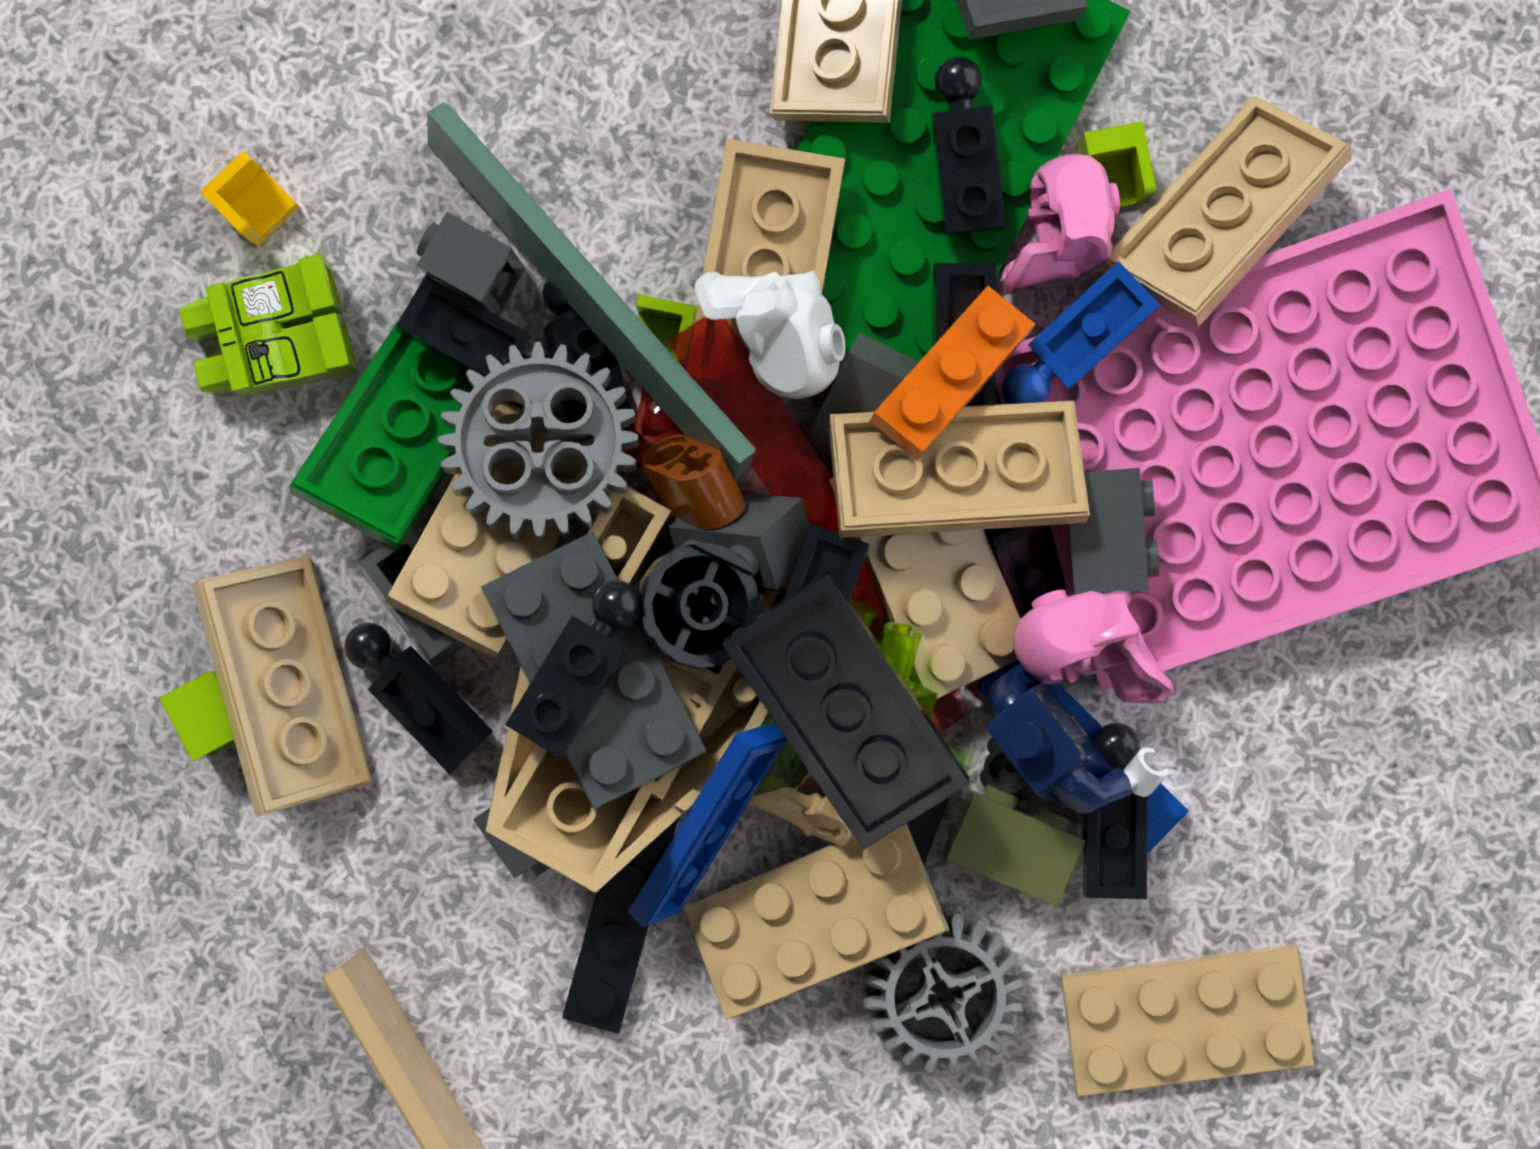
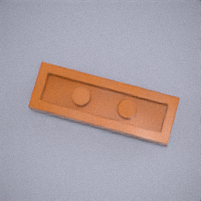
M987 286L876 409L870 422L916 460H919L1030 334L1035 323L990 286Z

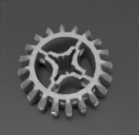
M956 911L952 912L950 916L949 931L897 951L892 955L875 960L874 962L884 968V972L866 971L863 977L865 984L881 989V992L869 993L863 997V1004L866 1009L884 1010L869 1020L871 1030L873 1032H882L892 1028L882 1041L883 1048L887 1052H891L903 1043H906L901 1054L902 1063L909 1067L915 1063L919 1054L922 1053L924 1054L923 1068L927 1074H934L939 1058H945L950 1075L959 1073L958 1057L967 1055L974 1069L981 1067L982 1060L977 1049L985 1045L990 1053L998 1055L1002 1048L993 1036L995 1032L999 1031L1006 1036H1014L1016 1032L1014 1024L1003 1017L1004 1013L1016 1015L1023 1013L1024 1005L1020 1000L1007 996V994L1018 992L1025 987L1024 980L1020 976L1004 975L1018 965L1016 956L1013 953H1005L995 958L1005 944L1003 937L996 933L982 943L981 940L985 934L986 925L980 919H976L970 925L967 933L962 932L964 926L963 915ZM951 946L964 949L974 954L983 963L973 968H970L968 965L957 970L948 969L939 962L933 948ZM917 956L923 971L922 982L916 990L907 994L908 999L895 1004L897 980L907 963ZM931 968L936 969L941 981L944 980L949 988L959 985L958 992H951L955 999L951 1002L957 1013L955 1018L951 1016L947 1006L943 1005L938 998L928 1000V994H936L932 987L935 981L930 972ZM991 981V997L987 1010L980 1021L970 1029L965 1017V1006L972 996L981 992L980 985ZM913 1017L917 1021L928 1017H937L947 1023L954 1037H928L916 1032L904 1021Z

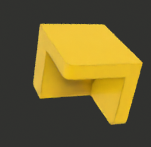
M245 151L235 157L200 191L243 237L257 247L300 207L262 166Z

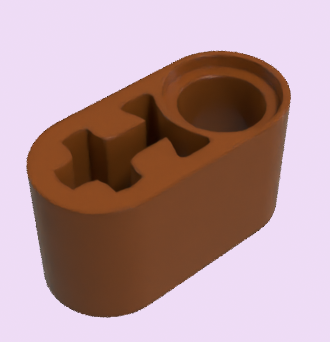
M673 435L657 441L642 454L640 463L662 506L671 510V516L699 529L713 530L731 523L744 511L746 506L745 499L719 449L685 435Z

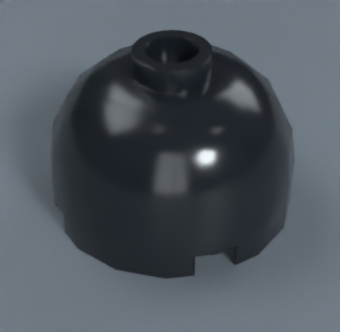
M708 542L675 547L656 559L639 581L638 592L641 596L642 611L637 621L638 628L649 646L672 663L692 668H708L723 664L732 659L721 644L723 639L764 611L763 596L758 594L757 584L752 577L755 573L746 560L728 547Z

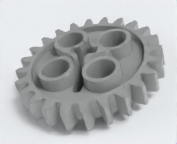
M535 342L531 358L523 359L517 347L512 345L509 348L510 363L503 366L495 357L489 354L486 356L490 371L487 376L483 377L470 369L466 372L473 388L470 393L452 389L450 394L454 402L461 408L460 412L447 411L441 414L443 423L455 430V433L438 437V443L441 449L456 452V454L443 460L441 466L445 474L462 473L450 486L455 496H462L473 492L466 505L469 514L473 516L488 507L489 512L486 520L488 528L495 530L506 518L510 520V533L514 539L520 537L526 525H533L538 542H543L547 526L556 524L564 539L568 538L570 532L569 520L575 517L586 528L593 527L589 509L595 506L601 511L610 514L613 510L612 504L606 495L607 491L610 490L622 494L627 492V483L617 472L636 470V459L622 452L623 450L639 446L638 434L622 431V429L636 422L634 410H616L626 399L624 387L606 391L605 389L611 380L610 370L606 367L591 376L589 374L591 366L590 355L583 354L572 365L568 363L566 345L562 344L557 349L553 359L545 358L541 342ZM568 400L579 401L586 407V413L577 422L563 423L553 416L554 410L562 402ZM506 401H515L525 407L521 418L511 424L498 423L492 418L496 407ZM545 431L549 441L544 444V452H533L530 442L534 441L535 432ZM584 436H590L594 439V443L589 446H582L574 442H564L578 440ZM488 438H499L500 440L509 441L497 444L494 447L485 446V441ZM567 459H577L586 465L587 472L576 483H562L554 477V470L559 463ZM505 460H517L524 464L525 471L523 476L513 484H499L492 478L494 469Z

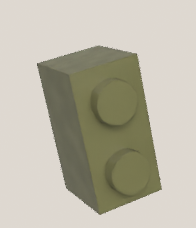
M987 784L983 794L969 789L942 852L945 859L1058 907L1086 842L1081 836L1071 832L1075 821L1043 807L1038 817L1016 809L1020 800L1019 797L1008 794Z

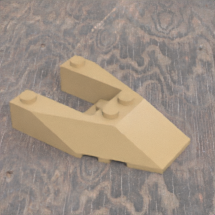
M627 486L625 494L611 492L608 498L612 504L613 511L610 514L600 511L592 525L593 527L590 528L587 534L594 532L617 579L634 586L667 529L666 526L669 523L671 510ZM791 577L778 589H766L763 594V612L785 598ZM656 652L707 752L595 811L566 755L561 759L508 727L486 832L590 891L597 893L694 804L735 734L761 726L768 711L732 659L726 661L720 673L716 674L707 668H692L672 663ZM521 667L510 714L513 713L530 685Z

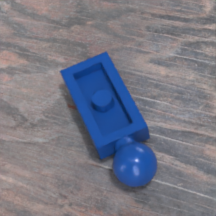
M1118 261L1028 344V347L1036 354L1039 360L1034 365H1018L1006 374L1002 383V394L1006 403L1046 402L1050 394V382L1055 377L1070 390L1160 307V304Z

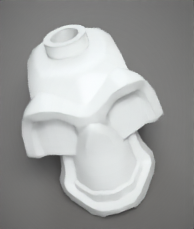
M814 270L804 274L780 276L776 272H772L767 275L751 277L727 276L713 271L702 274L695 282L694 291L705 317L712 320L736 318L740 336L750 349L749 361L758 381L772 393L783 398L800 400L823 392L838 375L840 361L843 360L845 355V338L841 327L838 324H834L831 306L821 294L820 281Z

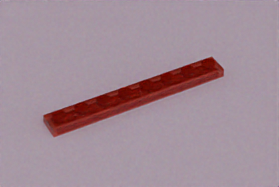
M704 315L666 341L687 373L753 445L755 454L750 466L769 494L802 498L810 525L812 523L839 533L836 495L829 481L833 478L778 395L769 391L758 381L749 361L750 354L726 319L712 320ZM863 563L850 602L941 734L983 705L984 701L972 683L958 688L930 703L921 700L871 578Z

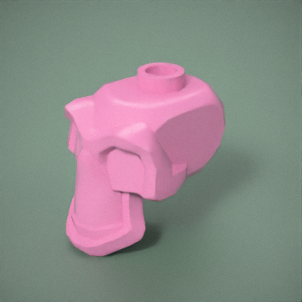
M1070 153L1049 160L1038 168L1030 183L1031 208L1028 209V219L1032 221L1037 235L1036 242L1029 243L1023 247L1017 259L1010 262L1004 268L997 292L1008 295L1013 288L1022 289L1024 286L1048 280L1078 279L1079 275L1090 276L1093 267L1110 257L1112 250L1111 237L1115 225L1114 219L1118 217L1120 210V196L1117 185L1109 183L1106 170L1100 162L1088 155Z
M1066 590L1052 591L1036 598L1031 603L1033 609L1025 614L1016 626L1013 637L1016 657L1025 671L1042 683L1056 684L1064 682L1065 684L1076 682V678L1079 675H1092L1104 671L1109 675L1115 695L1122 702L1161 703L1174 691L1172 681L1164 675L1163 671L1159 670L1142 637L1138 624L1128 610L1127 606L1132 600L1129 591L1117 590L1107 594L1088 591L1069 597Z

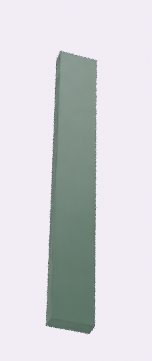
M443 102L427 112L429 147L545 278L560 289L569 305L683 434L719 449L736 483L744 478L748 473L755 454L753 445L450 105H446Z

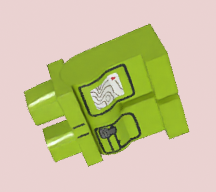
M321 253L297 259V264L242 277L226 284L222 282L205 287L207 297L179 308L183 328L189 340L197 341L218 336L221 347V355L194 361V370L201 392L207 395L234 392L245 398L263 392L358 372L346 322L340 316V314H343L331 264Z

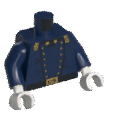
M1020 663L996 679L989 690L991 709L996 717L988 722L985 727L1030 788L1041 798L1066 809L1071 808L1077 813H1092L1129 797L1131 792L1142 797L1149 796L1170 772L1168 768L1163 771H1155L1147 765L1156 754V751L1152 748L1140 749L1123 771L1114 769L1049 684L1042 683L1033 678Z

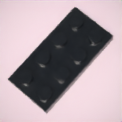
M829 570L723 639L721 644L863 850L970 784L969 776Z

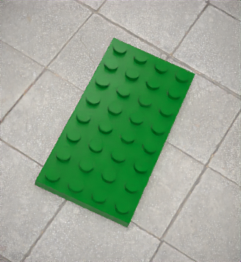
M902 0L890 123L811 121L797 151L845 159L822 295L831 306L834 324H838L843 331L846 350H850L860 332L920 362L932 348L933 264L997 263L998 276L1028 216V209L1031 208V180L1040 166L1058 157L1131 12L1130 10L1110 0H1085L1088 7L1081 20L969 40L956 0ZM960 56L972 60L979 67L982 74V87L977 97L973 100V108L993 106L1006 227L998 230L944 236L931 115L934 112L949 111V104L944 102L937 94L934 78L937 69L944 61Z

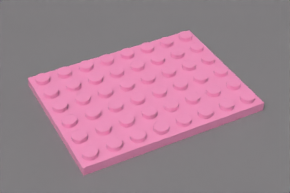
M1451 188L1265 254L1199 327L1160 305L1151 316L1070 390L1057 377L1050 382V394L1046 402L1074 400L1084 472L1140 468L1141 480H1152L1155 516L1144 517L1145 541H1157L1159 577H1148L1149 591L1129 592L1132 600L1127 607L1138 624L1142 637L1160 671H1166L1540 547V439ZM1035 337L1024 340L996 371L995 386L1002 405L1007 404L1002 394V383L1006 374L1018 365H1034L1039 360L1036 354L1028 347V344ZM1069 524L1050 525L1067 594L1072 596L1074 591ZM1104 671L1096 673L1101 692L1113 688L1108 673Z

